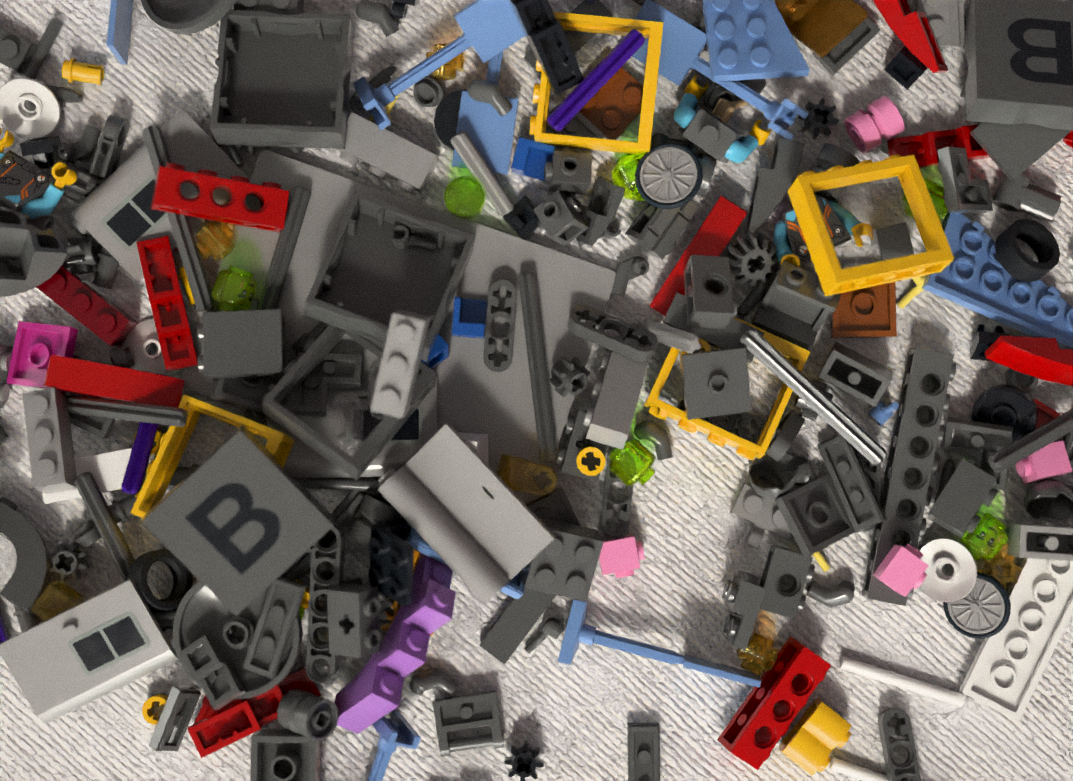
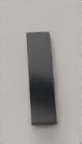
M509 0L554 94L558 95L581 83L584 80L563 28L560 22L556 20L549 1Z

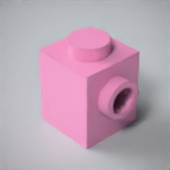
M1063 440L1050 443L1015 463L1016 471L1022 477L1024 485L1044 479L1058 478L1072 472Z
M633 534L603 540L599 556L602 575L615 573L616 578L634 575L633 569L640 568L639 560L645 559L642 542L635 541Z
M907 543L905 547L895 544L873 576L898 594L906 597L912 588L917 589L923 583L927 576V573L924 571L929 565L921 560L923 554Z

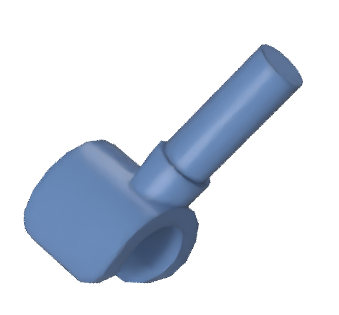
M879 401L876 407H873L867 414L872 416L879 426H882L893 415V411L899 408V404L893 402L885 405Z

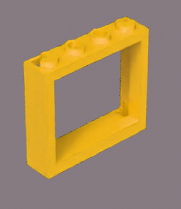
M553 11L556 20L560 22L563 30L626 36L632 29H636L644 38H648L638 141L631 142L546 133L551 86L538 60L536 71L542 72L540 84H534L533 103H538L537 116L531 115L529 134L535 135V142L552 146L639 155L650 152L663 22Z
M897 154L877 162L864 160L855 166L845 168L843 165H837L819 173L806 171L797 176V179L787 191L825 296L938 273L954 260L914 155L901 157ZM898 176L927 252L841 269L814 192Z
M732 317L765 332L763 337L802 372L810 351L741 319ZM670 347L644 406L650 408L648 412L663 420L670 417L679 422L678 427L690 433H695L698 430L708 435L707 440L713 444L724 447L726 443L737 448L736 453L746 459L754 460V457L758 459L763 457L793 390L784 382L782 383L756 443H752L703 419L688 420L685 411L658 399L680 351Z
M184 394L178 408H182L188 413L186 425L183 427L170 426L168 431L161 437L160 449L155 460L147 468L146 480L141 490L135 495L137 499L131 513L144 518L145 514L164 497L201 414L236 428L243 424L252 434L267 439L265 447L276 457L282 469L295 440L283 432Z

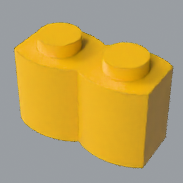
M817 698L806 710L799 722L787 734L779 748L785 755L809 774L813 775L816 771L822 772L831 761V756L829 755L836 746L842 747L851 736L849 730L852 725L820 698Z

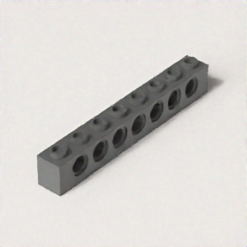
M918 347L909 349L899 399V408L897 409L880 497V505L887 520L877 524L874 528L862 596L868 599L906 606L907 599L912 598L914 588L904 597L877 579L873 574L894 546L892 536L895 532L901 530L905 534L903 547L908 543L916 549L919 537H923L925 533L926 518H923L925 505L928 506L932 498V487H929L931 474L934 475L938 467V456H935L937 443H941L944 435V425H941L943 412H947L950 404V394H947L949 381H953L956 373V363L953 362V354ZM926 375H930L935 381V387L931 392H927L922 386V380ZM920 406L926 407L929 412V418L925 423L919 422L916 417V411ZM916 436L923 442V449L918 454H914L910 449V442ZM913 468L917 473V480L909 486L904 480V474L907 469ZM907 499L911 504V511L908 515L901 516L898 512V505L902 500Z

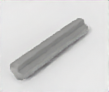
M465 131L455 134L451 139V144L497 213L503 216L511 212L514 203Z
M644 319L642 323L638 322L637 327L652 333L658 343L688 353H693L695 349L699 350L701 344L698 343L699 336L650 319Z

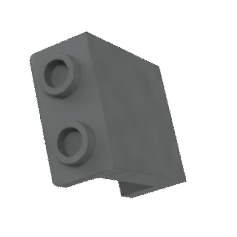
M783 261L761 299L751 325L810 351L818 330L829 313L836 310L841 293L825 296L817 274Z
M281 309L203 313V323H198L197 329L198 340L203 342V354L198 355V369L200 374H204L208 382H215V378L272 376L273 380H279L284 377L283 372L286 368L285 316Z

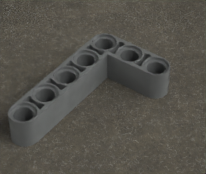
M334 523V526L330 529L336 534L337 538L334 546L325 545L322 538H320L305 552L311 553L306 673L310 680L319 684L329 681L338 671L340 664V655L329 654V642H323L317 636L318 627L324 626L328 628V610L320 607L318 602L319 596L327 594V589L343 585L345 531L337 523ZM327 561L333 564L335 568L333 578H326L321 574L320 565L322 562ZM316 660H326L330 664V673L322 674L318 672L315 667Z

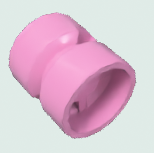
M882 96L867 106L866 112L860 109L844 119L849 137L858 150L864 154L881 145L882 138L890 140L905 130V125L898 109L887 96Z

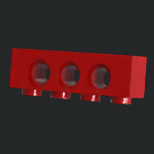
M166 163L165 167L159 166L157 170L151 205L153 210L278 233L284 229L289 191L281 189L282 185L278 183L262 182V185L251 184L249 178L235 175L231 176L230 179L217 177V172L206 169H199L198 173L185 171V166L175 163ZM184 183L192 184L197 190V196L195 198L184 197L180 192V185ZM217 189L224 190L229 196V202L224 205L218 204L213 198V191ZM253 195L257 197L261 204L260 210L254 211L249 209L245 204L246 196Z
M789 636L761 676L760 688L754 686L717 740L730 753L758 770L763 762L769 758L772 749L779 739L788 731L791 722L798 712L806 705L814 689L823 681L831 664Z

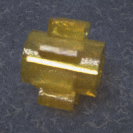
M448 44L433 45V53L426 52V59ZM463 53L433 71V77L438 80L456 79V71L463 72L464 69Z
M214 221L206 224L195 236L199 240L196 243L199 253L205 260L210 256H213L216 261L223 259L235 247L231 242L234 239L233 235L235 233L226 223L220 226L216 225Z
M997 549L993 552L994 557L982 556V560L985 563L984 568L978 570L979 573L992 576L1001 583L1005 590L1006 583H1018L1015 578L1016 571L1021 570L1022 567L1016 566L1012 562L1015 556L1006 554L1003 558L1001 550ZM997 564L1002 565L1001 569L1004 571L1002 575H998Z
M754 633L752 638L749 639L746 650L744 651L739 648L737 650L738 658L743 660L740 667L757 675H761L762 670L769 671L772 669L777 660V651L772 648L774 641Z

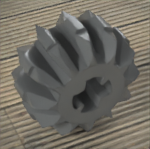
M748 231L745 239L740 235H736V241L738 242L736 245L727 244V249L731 253L723 257H729L730 270H734L737 283L743 285L747 282L749 286L754 287L757 279L766 283L765 275L767 273L776 274L775 268L772 265L780 262L775 255L777 247L773 242L769 241L766 235L760 233L756 236L754 232Z

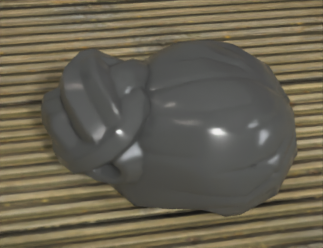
M788 452L778 462L770 456L761 457L760 459L755 458L748 471L749 482L760 496L780 498L786 495L794 485L801 486L807 483L812 475L811 463L802 454H790Z
M1054 479L1039 481L1030 488L1025 496L1024 506L1026 512L1034 519H1039L1040 516L1057 520L1069 518L1073 515V486L1065 485L1061 481Z

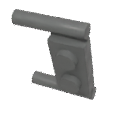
M51 19L37 46L0 28V64L35 80L63 25Z

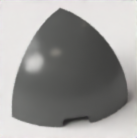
M0 207V297H7L29 291L47 281L62 266L68 253L62 241L49 228L45 231L40 230L30 224V216L16 210Z

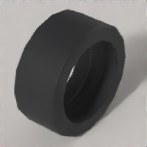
M1026 218L1016 220L997 237L995 243L996 256L1001 266L1011 276L1025 282L1041 279L1058 264L1060 257L1059 245L1053 234L1037 221ZM1016 238L1026 242L1034 250L1038 262L1029 259L1020 250Z
M161 549L140 555L132 563L128 573V579H133L150 611H166L177 608L185 594L193 586L192 572L170 550ZM155 562H164L170 568L173 575V588L170 595L165 599L155 598L150 592L147 583L149 569Z

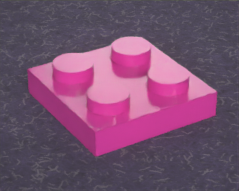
M19 321L6 383L49 389V387H44L50 355L73 358L78 329L68 326Z

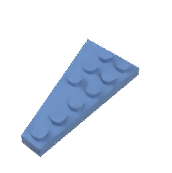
M702 0L712 82L808 76L810 69L773 0Z
M947 210L942 228L954 260L941 272L926 275L922 289L1032 337L1056 338L1059 349H1073V307L1060 297L1061 292L1053 286L1048 287L1040 279L1038 281L1025 282L1011 276L1001 266L996 256V242L983 232L985 228L977 221H970L962 213H948Z

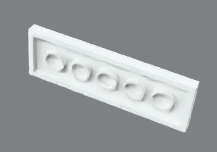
M1042 521L1041 525H1053L1047 521ZM1023 559L1007 592L1011 603L1009 620L998 634L984 638L959 689L960 692L1017 721L1020 720L1073 613V561Z

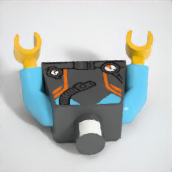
M695 75L684 88L685 94L674 113V119L680 125V133L720 162L728 163L729 160L734 163L743 162L758 145H763L766 142L772 129L764 130L760 128L759 125L762 120H756L751 131L745 137L728 124L722 122L718 117L712 115L708 110L697 104L698 100L709 88V84L706 82L703 87L696 82L698 76Z
M6 130L4 138L0 140V207L24 213L30 216V219L51 214L65 192L64 185H72L76 182V173L68 169V166L63 162H58L53 166L51 175L11 150L4 153V148L10 147L14 143L13 134Z
M786 192L785 195L792 210L779 216V221L774 228L772 242L777 247L775 255L780 264L786 261L800 267V262L810 259L811 255L788 192ZM824 196L816 199L834 248L850 241V235L854 237V242L858 247L863 246L860 236L867 235L871 240L874 239L873 231L869 224L861 223L851 212L833 200H827Z

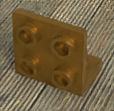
M853 0L775 1L791 35L821 58L827 55L868 17L867 11Z

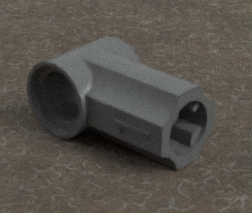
M1003 173L992 199V204L1004 210L1012 212L1021 211L1050 222L1058 212L1061 204V195L1030 184V180L1022 175L1010 181Z

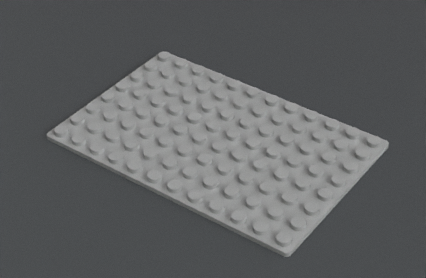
M268 150L261 151L250 179L251 184L262 185V182H274L282 185L281 189L289 191L287 208L295 186L311 191L277 309H281L285 316L286 353L291 354L290 362L298 360V356L291 348L292 345L305 332L307 334L310 333L321 322L306 316L305 301L323 261L334 247L339 225L355 190L398 206L413 216L435 220L476 236L473 252L454 298L458 296L462 297V299L485 300L487 302L489 287L495 281L507 280L515 286L517 300L513 359L507 370L503 372L491 371L484 362L485 339L452 336L453 298L439 332V335L448 344L449 357L432 369L438 373V431L446 423H449L458 433L488 434V462L492 470L524 504L539 498L552 461L543 462L539 456L518 277L524 273H534L536 277L557 450L575 396L568 392L565 397H562L554 390L555 387L549 383V379L552 378L551 369L563 357L571 362L574 356L585 363L584 367L586 366L593 342L573 334L568 329L569 315L572 308L577 305H588L605 312L616 276L615 271ZM253 195L246 196V206L254 211L260 210L261 204L259 199ZM234 225L211 289L215 307L203 313L245 311L250 302L249 297L252 292L253 298L260 301L280 232ZM500 286V290L493 293V296L499 299V309L492 307L491 313L502 311L511 314V308L505 309V299L511 298L512 293L507 292L506 286ZM243 290H246L245 295H242ZM497 317L491 323V330L496 335H504L510 328L508 320L503 317ZM197 330L193 343L198 361V355L203 354V342H199ZM344 334L329 353L362 354L361 381L377 380L382 359L347 334ZM490 338L489 345L496 344V352L489 355V360L494 361L496 367H500L502 361H507V356L502 354V344L509 346V339L497 341ZM198 365L183 368L180 379L185 380L183 388L212 398L216 380L215 382H208L204 374L199 373Z

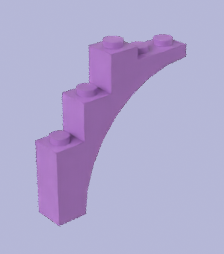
M420 553L413 575L412 604L405 607L401 605L392 625L380 643V651L374 653L352 681L336 694L334 703L338 709V726L358 734L399 706L404 677L426 662L430 634L452 619L456 591L450 589L453 570L449 566Z

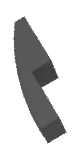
M597 178L589 206H582L583 210L580 212L589 228L576 239L587 245H593L600 238L618 210L626 190L625 187L605 178Z
M208 635L202 636L179 652L192 679L200 682L213 709L219 710L245 693L231 666Z

